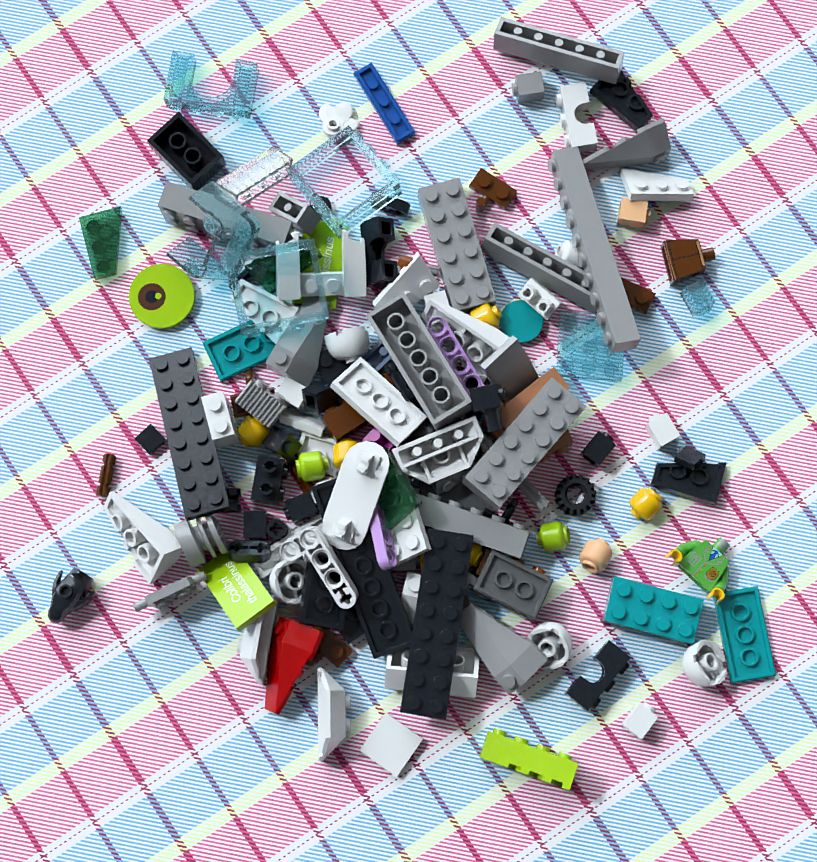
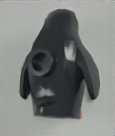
M74 567L61 581L63 570L59 571L52 586V599L47 615L49 620L53 623H60L71 612L87 606L96 594V591H93L86 597L94 581L93 578Z

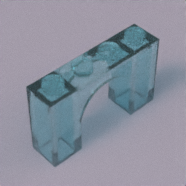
M172 51L163 98L167 107L175 111L186 109L195 114H202V112L211 113V115L216 117H223V115L232 116L236 120L251 119L259 76L257 63L236 60L232 83L228 90L216 97H205L193 89V78L197 62L194 53Z

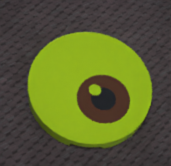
M156 264L145 268L135 277L129 290V303L135 316L145 325L154 329H170L181 324L190 314L191 310H193L195 290L190 278L181 269L169 264Z

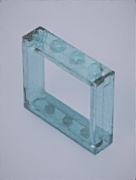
M350 125L286 169L291 182L339 239L342 237V230L350 232L402 194L400 188L402 182L395 173L391 174L388 171L387 163L382 158L379 160L376 157L377 154L370 144L366 145L363 142L364 138L358 130L354 131ZM353 142L388 184L338 219L303 176L347 144Z
M315 237L225 255L242 336L247 335L248 338L261 336L260 332L268 330L270 334L283 331L282 328L291 326V329H299L305 327L304 323L313 322V325H320L321 323H326V319H330ZM310 249L322 311L248 325L235 263Z

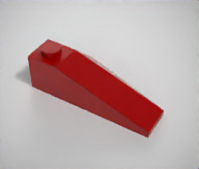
M279 617L274 625L271 637L264 709L277 715L280 714L293 692V683L297 678L301 679L305 673L302 670L307 660L312 661L324 632L293 620Z

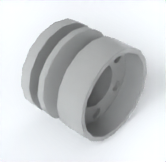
M213 515L205 516L206 522H203L202 518H197V526L195 527L186 519L173 525L179 544L192 568L206 563L205 551L207 550L213 558H217L216 546H218L222 554L228 553L225 534L219 521Z

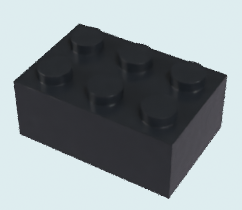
M179 111L147 140L151 150L190 189L196 191L226 165L224 156Z

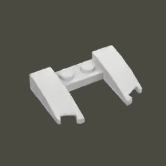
M342 230V271L300 273L298 232L291 233L293 240L282 246L279 241H276V292L278 300H296L306 296H366L364 238L361 237L360 242L348 238L349 231Z

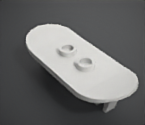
M360 442L349 449L344 457L322 522L324 536L331 545L338 549H355L363 542L385 483L390 465L388 454L383 447L374 442Z

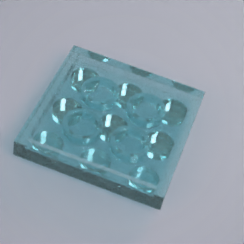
M560 310L556 370L562 377L621 382L623 378L624 351L609 352L608 346H605L603 342L602 327L597 323V313Z

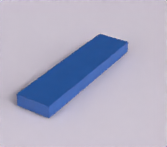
M372 62L353 73L355 79L395 143L399 145L415 135L413 127Z

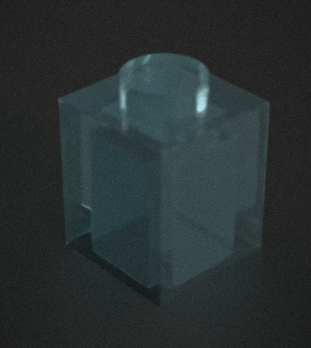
M703 279L683 288L680 293L692 317L697 314L700 316L707 314L712 310L711 307L716 302Z

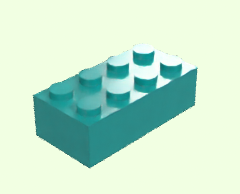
M614 576L611 579L601 622L692 645L694 644L704 599Z

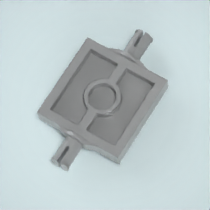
M202 571L192 577H185L145 596V599L133 603V607L136 612L147 607L163 609L171 605V600L175 598H180L181 600L191 596L192 590L196 589V584L207 580V576Z

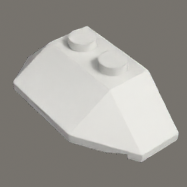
M472 416L394 448L392 453L401 472L431 484L471 467L484 435L476 416Z
M273 594L271 597L277 605L243 629V639H239L237 645L240 659L256 682L265 685L271 637L279 605V599Z
M317 667L318 761H324L347 737L346 732H351V718H346V709L351 708L350 695H346V690L324 668Z

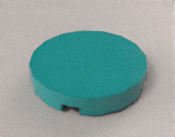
M524 300L512 301L501 312V332L508 337L513 335L520 344L530 343L542 330V315Z

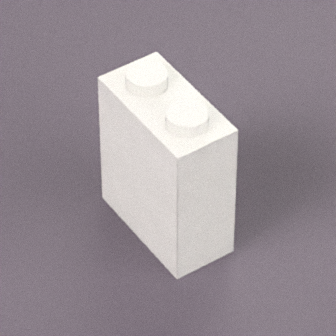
M221 391L201 397L211 437L216 446L220 449L240 443L230 403L224 392Z

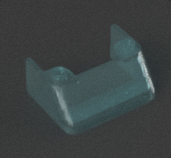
M212 181L189 197L191 202L206 213L203 219L204 227L207 232L214 236L208 252L192 238L188 237L168 251L166 255L193 278L233 280L240 274L260 231V223L253 214Z

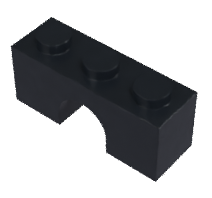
M376 216L361 222L360 232L361 237L365 240L366 287L382 289L389 283H393L398 277L397 261L387 260L384 256L387 244L395 240L394 220Z
M610 640L606 641L593 657L602 668L600 679L593 683L580 675L564 694L584 711L594 710L601 702L599 696L603 691L608 693L616 682L613 679L618 673L622 675L630 666L628 661L631 657Z

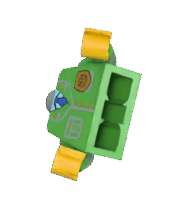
M719 537L713 545L707 540L703 542L693 540L680 544L676 549L671 550L665 555V558L671 556L674 559V563L671 564L672 566L676 565L705 593L710 592L707 596L708 599L715 596L717 598L716 604L718 605L724 598V591L728 584L730 571L727 566L729 560L722 555L730 547L726 540Z

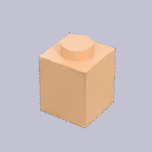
M622 198L616 225L642 229L645 222L648 223L651 210L647 209L648 202L630 201L628 198Z

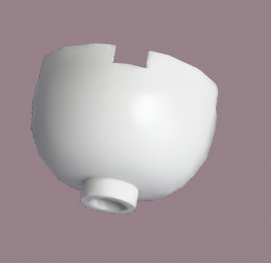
M364 326L344 329L343 332L337 335L336 332H333L324 337L327 349L332 357L337 360H346V364H352L358 360L360 356L367 352L370 345L368 329Z
M296 559L293 561L282 560L276 564L269 578L270 589L273 595L285 603H301L307 563L301 559Z
M543 622L537 625L528 635V639L532 640L548 658L543 664V668L556 669L563 666L569 658L573 643L570 633L561 624Z
M701 640L686 649L682 658V666L686 677L693 684L706 687L720 684L725 680L727 669L723 670V662H726L725 656L715 642Z

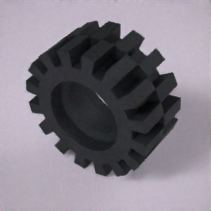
M572 474L560 481L554 497L556 498V504L559 506L558 508L563 510L564 514L580 516L591 509L596 500V490H594V484L590 483V479L584 478L580 474L579 476ZM572 487L580 488L584 493L583 501L578 504L571 503L567 498V491Z

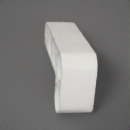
M309 526L287 539L281 545L279 553L286 561H293L307 554L339 607L348 609L356 603L359 592L318 527ZM307 532L315 534V543H310L306 540ZM287 544H293L296 547L297 553L295 555L287 552ZM325 552L328 555V562H321L318 559V553ZM330 572L339 573L341 580L339 582L332 581L330 579ZM343 583L346 584V585L343 587V589H342V587H341L339 590H337V588H339ZM350 593L352 595L350 600L348 598L344 600L342 597L344 594Z

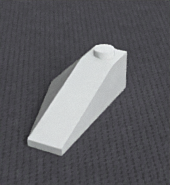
M430 298L421 317L426 323L435 316L444 318L484 383L487 380V376L480 365L510 337L485 322ZM434 320L431 323V329L434 333H439L443 330V323L440 320ZM451 339L445 340L449 346V351H453L455 348L454 341ZM459 358L463 362L461 365L465 369L467 364L466 361L462 358Z
M114 491L110 492L103 508L114 529L121 532L125 540L123 543L125 549H130L135 558L133 561L134 566L146 581L152 584L177 562L182 552L179 541L169 529Z

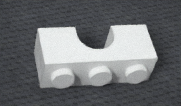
M586 82L560 86L559 93L556 94L557 107H561L562 111L560 124L562 128L565 127L566 135H564L565 148L578 147L580 153L594 151L598 144L594 123L583 124L575 118L577 112L588 110L590 102Z

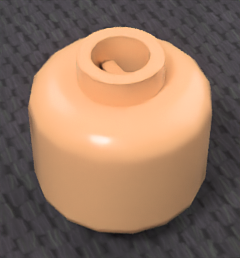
M600 538L588 540L579 556V560L582 563L581 566L591 573L605 570L612 557V550L608 546L609 544Z

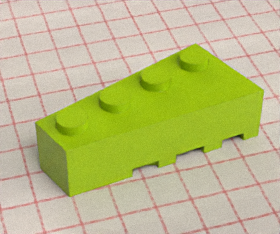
M494 728L493 732H487L479 755L480 758L570 790L579 764L571 761L572 756L559 752L558 756L549 753L551 748L537 744L536 748L529 746V740L518 736L515 737V740L507 738V732Z

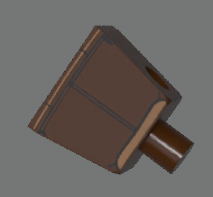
M699 239L665 240L660 247L670 286L702 274L706 269L705 262L715 260L716 258L714 248L701 249Z

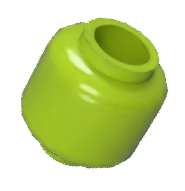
M319 451L302 453L299 455L298 460H295L298 478L302 477L305 482L321 480L325 477V471L329 470L327 457H322Z
M561 521L542 524L540 532H536L538 546L542 545L546 552L564 550L567 544L570 543L568 526H564Z

